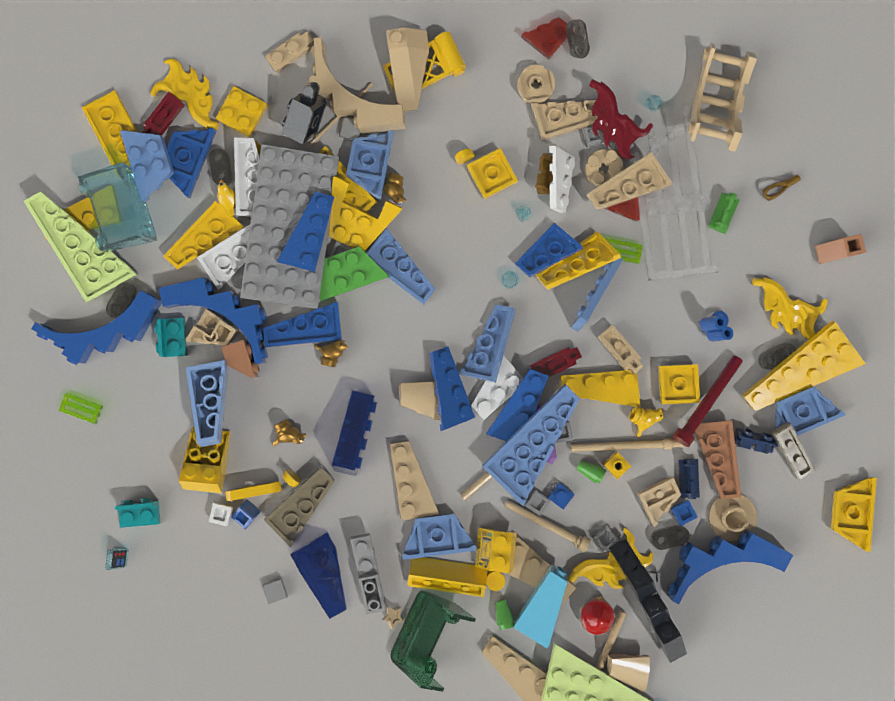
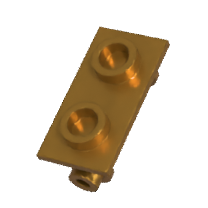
M542 153L540 157L539 170L541 173H538L535 185L537 194H550V183L553 181L550 164H553V156L550 157V154Z

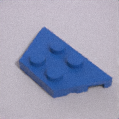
M213 128L203 131L173 132L168 143L167 151L174 171L170 180L187 198H191L217 132Z

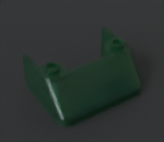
M421 590L416 595L390 654L391 661L418 687L443 692L444 687L434 679L437 671V662L431 656L446 622L456 624L460 619L475 622L476 618L459 605L431 592Z

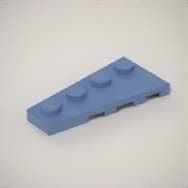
M622 258L604 266L603 269L606 271L603 275L600 274L595 281L596 287L594 290L591 289L586 297L587 302L577 312V318L571 326L572 329L578 331L588 321L620 266Z

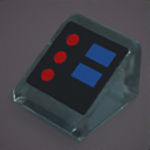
M113 547L109 549L106 557V570L125 568L128 560V548Z

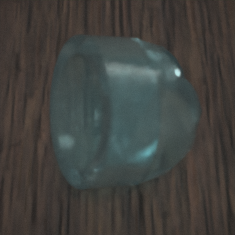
M657 95L650 96L646 102L647 108L650 111H658L662 106L661 98ZM651 100H654L657 108L653 107Z
M526 205L515 209L516 215L521 222L528 220L532 215L530 207Z

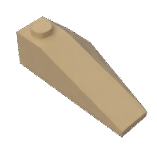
M406 27L386 30L397 105L402 104L405 112L418 110L422 82L429 55L427 31Z

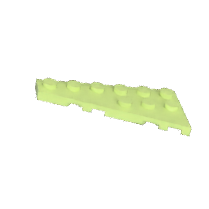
M39 192L24 200L25 205L86 303L138 275L44 192Z
M554 642L541 701H652Z

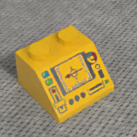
M479 528L475 567L502 573L513 572L517 532Z

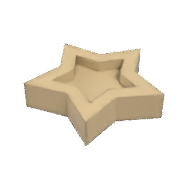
M387 606V613L381 620L388 622L390 629H393L396 623L403 622L400 617L401 608L392 609Z

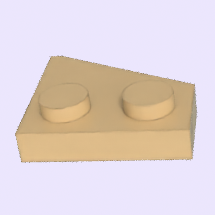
M672 476L637 492L653 527L658 524L657 521L663 513L666 514L669 511L672 503L676 502L681 496Z

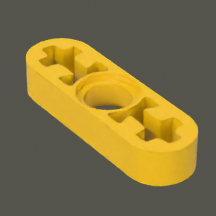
M280 481L232 489L225 491L226 500L232 501L282 491Z

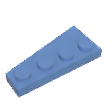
M386 228L367 254L389 274V279L424 305L435 291V288Z
M495 305L485 324L482 335H479L476 341L477 344L473 352H470L467 357L466 365L464 368H461L460 375L496 383L516 309Z

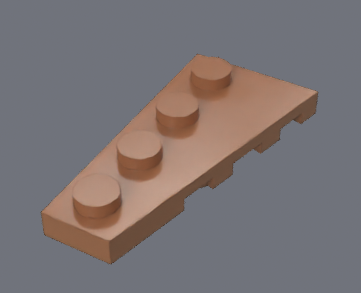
M732 420L700 423L695 434L720 498H741Z

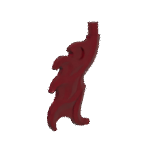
M592 79L589 86L596 89L598 93L592 107V116H598L592 126L593 134L596 137L598 130H601L603 141L607 148L610 147L609 142L613 141L622 158H635L634 155L630 154L631 145L638 138L646 136L651 131L653 124L649 123L645 129H641L626 114H620L613 91L602 81L600 83Z

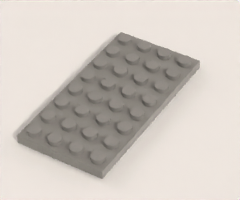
M262 144L240 298L318 309L331 213L315 272L277 263V260L315 191L332 196L333 177L337 176L338 156Z

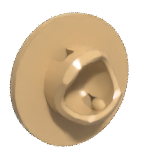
M741 495V498L721 499L719 496L710 506L708 519L716 535L727 541H738L739 536L746 529L753 532L757 523V512L753 503L743 495Z

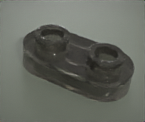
M573 19L569 21L566 27L569 50L574 58L582 59L588 55L590 50L586 24L583 20Z
M221 148L213 149L209 154L212 179L217 185L220 183V180L230 185L233 176L229 155ZM221 155L220 160H215V157ZM224 173V177L219 179V174Z
M123 282L116 287L106 305V312L110 317H119L132 304L137 296V289L133 284ZM129 289L130 294L126 296L125 291ZM117 306H120L121 309H120V311L117 313V312H116V307H117Z
M781 343L762 352L758 356L759 366L765 370L774 369L788 357L785 354V349H788L789 355L796 351L795 346L791 343ZM768 357L772 358L771 364L767 361Z
M674 525L653 531L650 536V542L656 549L664 550L686 544L690 534L684 526ZM682 532L683 537L681 539H678V533ZM660 537H664L663 543L658 542Z

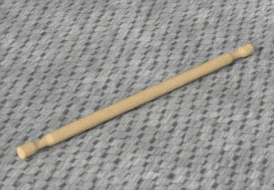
M370 83L357 97L361 98L373 84ZM336 116L307 147L310 148L341 117Z

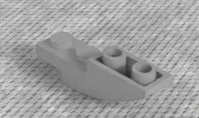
M370 533L351 536L350 541L359 575L358 580L366 614L386 611L376 554Z

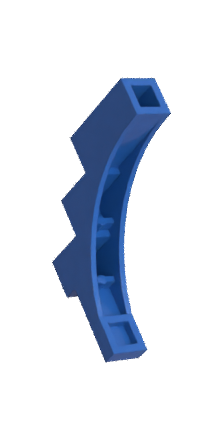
M204 277L159 288L162 306L165 308L200 306L224 315L246 336L252 348L255 364L266 363L268 353L266 347L262 345L261 340L264 339L262 329L258 328L260 325H265V319H267L265 308L258 304L238 308L240 306L239 296L235 295L232 291L212 295L214 292L213 284Z
M139 291L132 304L119 317L95 330L83 333H60L45 324L36 322L31 329L37 332L36 336L44 340L49 338L54 341L53 345L64 349L61 354L67 357L66 360L75 365L78 363L86 364L93 349L105 354L106 352H114L121 338L130 342L134 340L141 341L162 302L160 299L144 291Z
M747 529L739 536L737 546L718 535L710 542L708 552L687 542L679 552V559L684 565L678 569L677 578L674 583L670 584L667 596L673 602L680 604L688 587L698 578L715 568L731 563L755 562L772 566L785 572L793 555Z

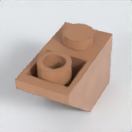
M862 234L815 246L819 264L866 253Z
M241 340L221 347L227 366L250 378L259 377V365L255 364L253 360L252 348L248 341Z

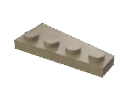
M321 466L266 516L264 521L291 548L295 539L301 533L335 480Z

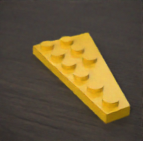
M831 321L742 394L750 407L756 411L866 363L837 323Z

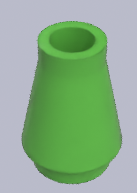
M583 460L580 461L576 469L593 483L597 482L599 484L606 472L602 468L603 466Z
M506 599L495 602L497 626H499L500 630L514 627L515 619Z

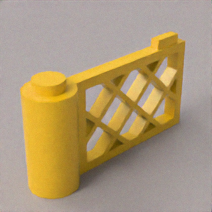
M449 31L439 34L434 40L428 42L429 48L432 47L435 53L432 60L427 58V62L431 64L428 73L425 72L426 79L422 83V89L450 75L457 77L465 72L466 64ZM391 62L383 65V68L395 91L393 75L388 70L391 68ZM433 65L441 66L444 73L438 76L431 74Z

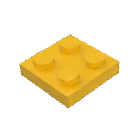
M233 86L215 119L251 138L268 105L264 101Z
M501 148L467 165L484 200L518 183Z
M698 364L658 366L660 404L700 403Z

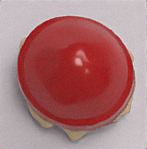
M600 596L582 605L579 610L580 617L578 620L586 631L591 634L600 635L612 627L615 615L611 605Z

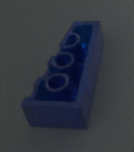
M352 390L332 462L334 471L356 476L358 469L361 468L363 458H361L362 451L366 449L368 439H365L367 431H371L373 420H370L371 414L376 412L378 402H375L374 395Z

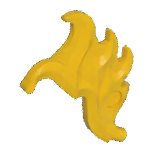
M165 60L164 63L170 66V71L163 81H159L153 86L150 94L156 97L157 92L160 90L167 93L169 91L180 101L187 102L190 114L198 124L207 129L213 128L218 130L219 123L209 118L213 97L212 95L206 96L210 90V82L207 77L204 76V82L201 83L194 68L190 67L191 73L187 74L177 60Z
M765 277L762 279L753 278L752 285L761 286L764 289L765 311L772 310L770 314L772 327L778 329L777 323L780 322L788 334L794 335L792 329L796 328L806 339H810L816 334L814 323L817 317L826 310L827 299H822L819 307H814L799 299L792 301L778 282Z
M623 528L622 531L625 533L626 539L644 567H648L653 561V553L650 552L648 556H642L634 545L635 539L633 534L627 528ZM608 552L606 559H587L580 562L572 569L573 571L568 577V580L574 583L579 576H585L595 585L602 587L604 585L603 582L606 581L614 589L624 588L623 585L618 584V581L627 580L611 552Z

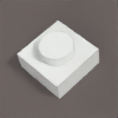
M214 502L208 522L229 526L233 506Z

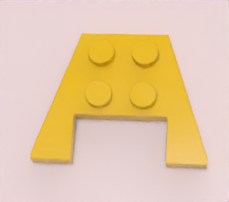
M334 176L332 182L334 202L331 211L329 237L352 248L361 246L366 251L403 208L387 200L379 218L344 202L351 183Z

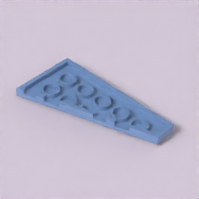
M566 384L482 464V467L522 506H524L527 496L532 491L538 475L541 474L558 437L562 434L567 420L572 415L580 399Z

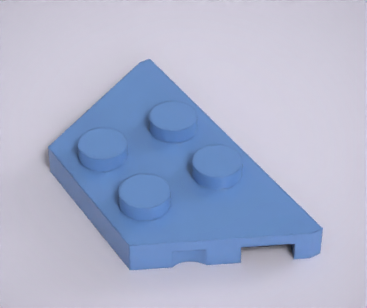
M122 130L120 133L141 201L147 202L150 199L149 196L155 190H159L164 181L174 174L164 138L160 135Z
M394 130L381 135L376 133L368 137L355 138L352 143L346 177L377 199L382 197Z
M810 387L776 402L775 430L789 422L798 436L843 417L845 413L835 407L828 398L822 396L821 392L815 387Z
M450 513L416 518L402 558L405 560L477 551L456 515Z

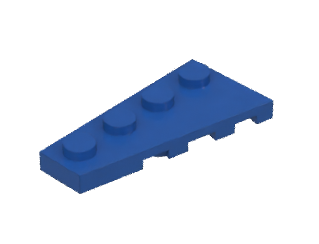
M315 191L277 263L312 272L316 271L334 196Z
M337 301L331 305L263 328L265 347L342 340L339 302Z
M449 346L429 353L432 376L435 378L436 384L434 388L435 396L437 395L439 405L437 410L441 419L440 431L475 418Z
M530 368L486 434L507 441L535 414L549 375Z

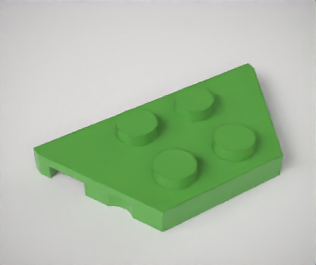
M359 246L325 258L319 299L323 301L390 276Z

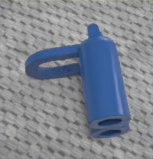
M716 311L710 317L703 318L698 322L709 341L730 340L733 337L732 328L727 326L729 322L728 316L723 311Z

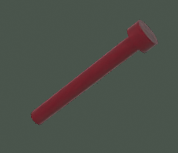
M735 355L732 356L685 426L678 428L672 437L685 447H690L695 439L692 435L743 363L741 358Z

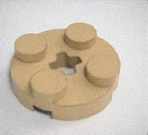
M542 65L526 67L517 81L518 93L526 103H544L551 98L555 89L553 73ZM534 80H537V83H541L538 89L531 86Z
M598 150L588 158L584 168L585 176L591 184L600 186L623 171L622 160L614 150ZM602 164L609 168L606 174L603 171H599Z

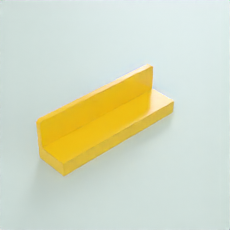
M426 557L411 559L407 586L484 597L488 570L477 568L472 564Z

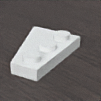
M549 146V153H553V164H550V171H552L553 181L550 183V208L559 213H566L575 157L557 146Z
M504 355L496 383L485 381L471 405L483 420L513 395L523 379Z

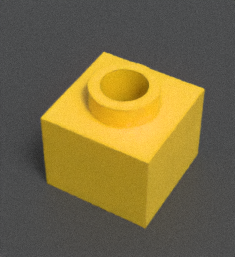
M617 451L602 463L617 480L631 467ZM617 462L621 463V467L619 469L615 468V464Z

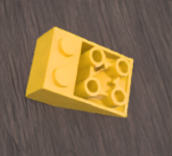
M192 427L178 480L183 489L222 493L226 476L230 431L222 430L221 443L201 447L197 444L195 428Z

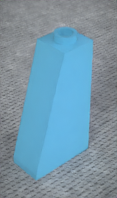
M550 565L514 622L513 628L545 648L549 647L568 581V574H566L563 568Z

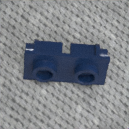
M736 428L739 435L734 438L737 447L750 450L752 444H755L754 451L768 454L773 452L774 446H778L774 437L768 433L760 434L748 428Z
M679 459L680 498H700L698 459Z

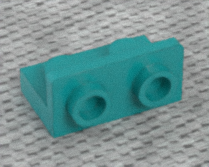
M157 318L154 328L156 335H158L156 352L159 354V357L187 356L185 318Z
M152 498L140 499V502L133 503V499L122 500L121 504L114 506L115 510L119 511L120 528L158 525L161 523L159 500L152 501Z

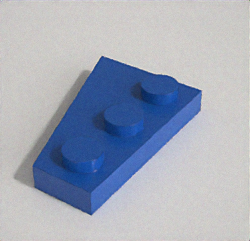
M554 222L515 265L530 278L583 249V246Z

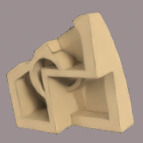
M206 309L198 324L192 328L185 341L226 346L232 342L240 329L210 309Z
M435 382L401 383L398 387L400 406L413 409L418 414H424L434 418V421H439L440 415H438L437 410L439 406L437 395L435 396L434 390L436 387Z
M607 654V674L640 691H646L650 667V657L648 655Z

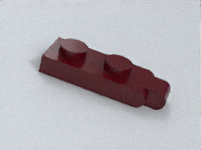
M168 91L143 124L145 129L142 133L162 136L185 107V104Z
M567 347L529 365V367L548 374L549 378L576 365V360L582 358L578 347L571 350Z

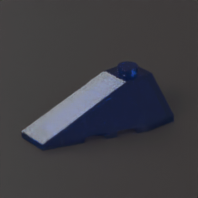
M326 532L295 549L290 555L329 619L347 610L340 575L337 548L329 533Z

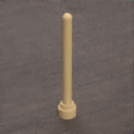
M510 500L505 501L504 505L506 508L575 543L574 546L582 552L587 550L591 539L585 535L576 536Z

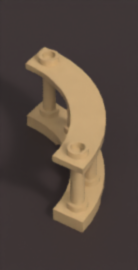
M710 42L709 47L704 49L702 55L704 62L696 88L687 133L690 134V141L693 142L697 133L723 139L727 142L728 150L736 152L743 134L742 119H738L739 112L742 113L745 95H742L744 85L749 84L757 57L755 53L748 51L746 56L742 58L715 52L714 43ZM715 60L739 66L741 70L738 79L731 80L708 74L711 61ZM709 82L732 88L734 90L733 99L728 101L703 95L705 83ZM701 102L727 108V111H730L729 118L723 119L700 113ZM705 122L722 126L727 132L703 127L700 124Z

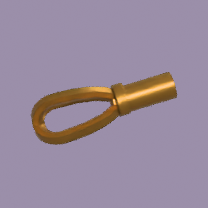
M796 174L787 180L768 186L763 190L764 198L767 201L775 199L784 193L787 188L801 181L800 176ZM778 186L783 187L775 195H768L769 190Z

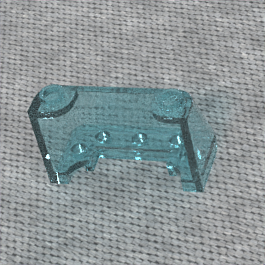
M121 162L78 176L80 182L78 188L81 194H85L90 198L100 229V233L97 234L95 239L96 246L100 251L109 252L157 241L147 203L141 201L131 167Z

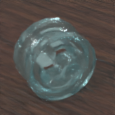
M508 271L503 274L501 282L506 289H514L518 285L519 279L515 272ZM513 276L515 283L513 285L511 283L506 284L507 279L505 277Z

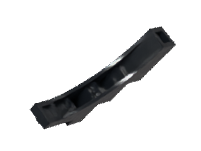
M625 538L610 546V552L635 593L669 662L672 663L685 656L687 652L682 636L673 623L668 608L658 594L653 579L638 559L627 539Z

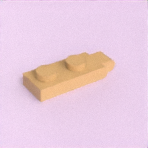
M309 31L304 34L297 33L267 54L265 58L276 74H278L311 50L310 46L314 44V38Z
M611 325L597 337L624 370L627 371L629 369L635 374L643 368L639 361L641 359L639 354L614 325Z

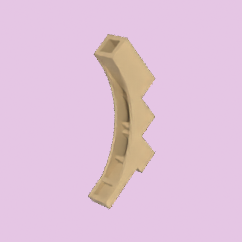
M321 37L314 38V45L311 47L312 55L315 57V64H313L314 76H309V83L307 85L311 82H317L320 85L319 95L326 100H330L331 111H334L337 117L354 116L355 127H358L361 133L406 129L405 110L402 104L384 105L368 102L343 88L329 70L324 41Z

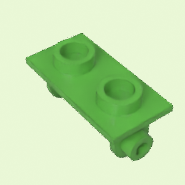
M723 192L721 193L708 228L726 234L740 200L736 198L737 194L730 193L728 195Z

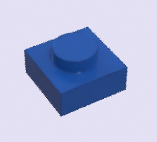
M558 482L547 498L564 510L575 494Z
M688 499L670 508L680 526L698 518Z

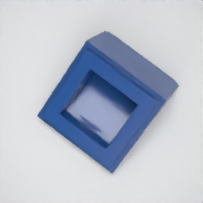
M245 500L231 518L246 530L261 511L249 500Z

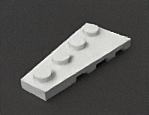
M234 137L236 216H252L260 159L254 138Z
M250 225L197 257L218 290L245 263Z

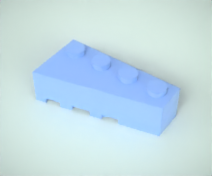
M225 360L186 367L197 444L201 447L221 443L229 367Z

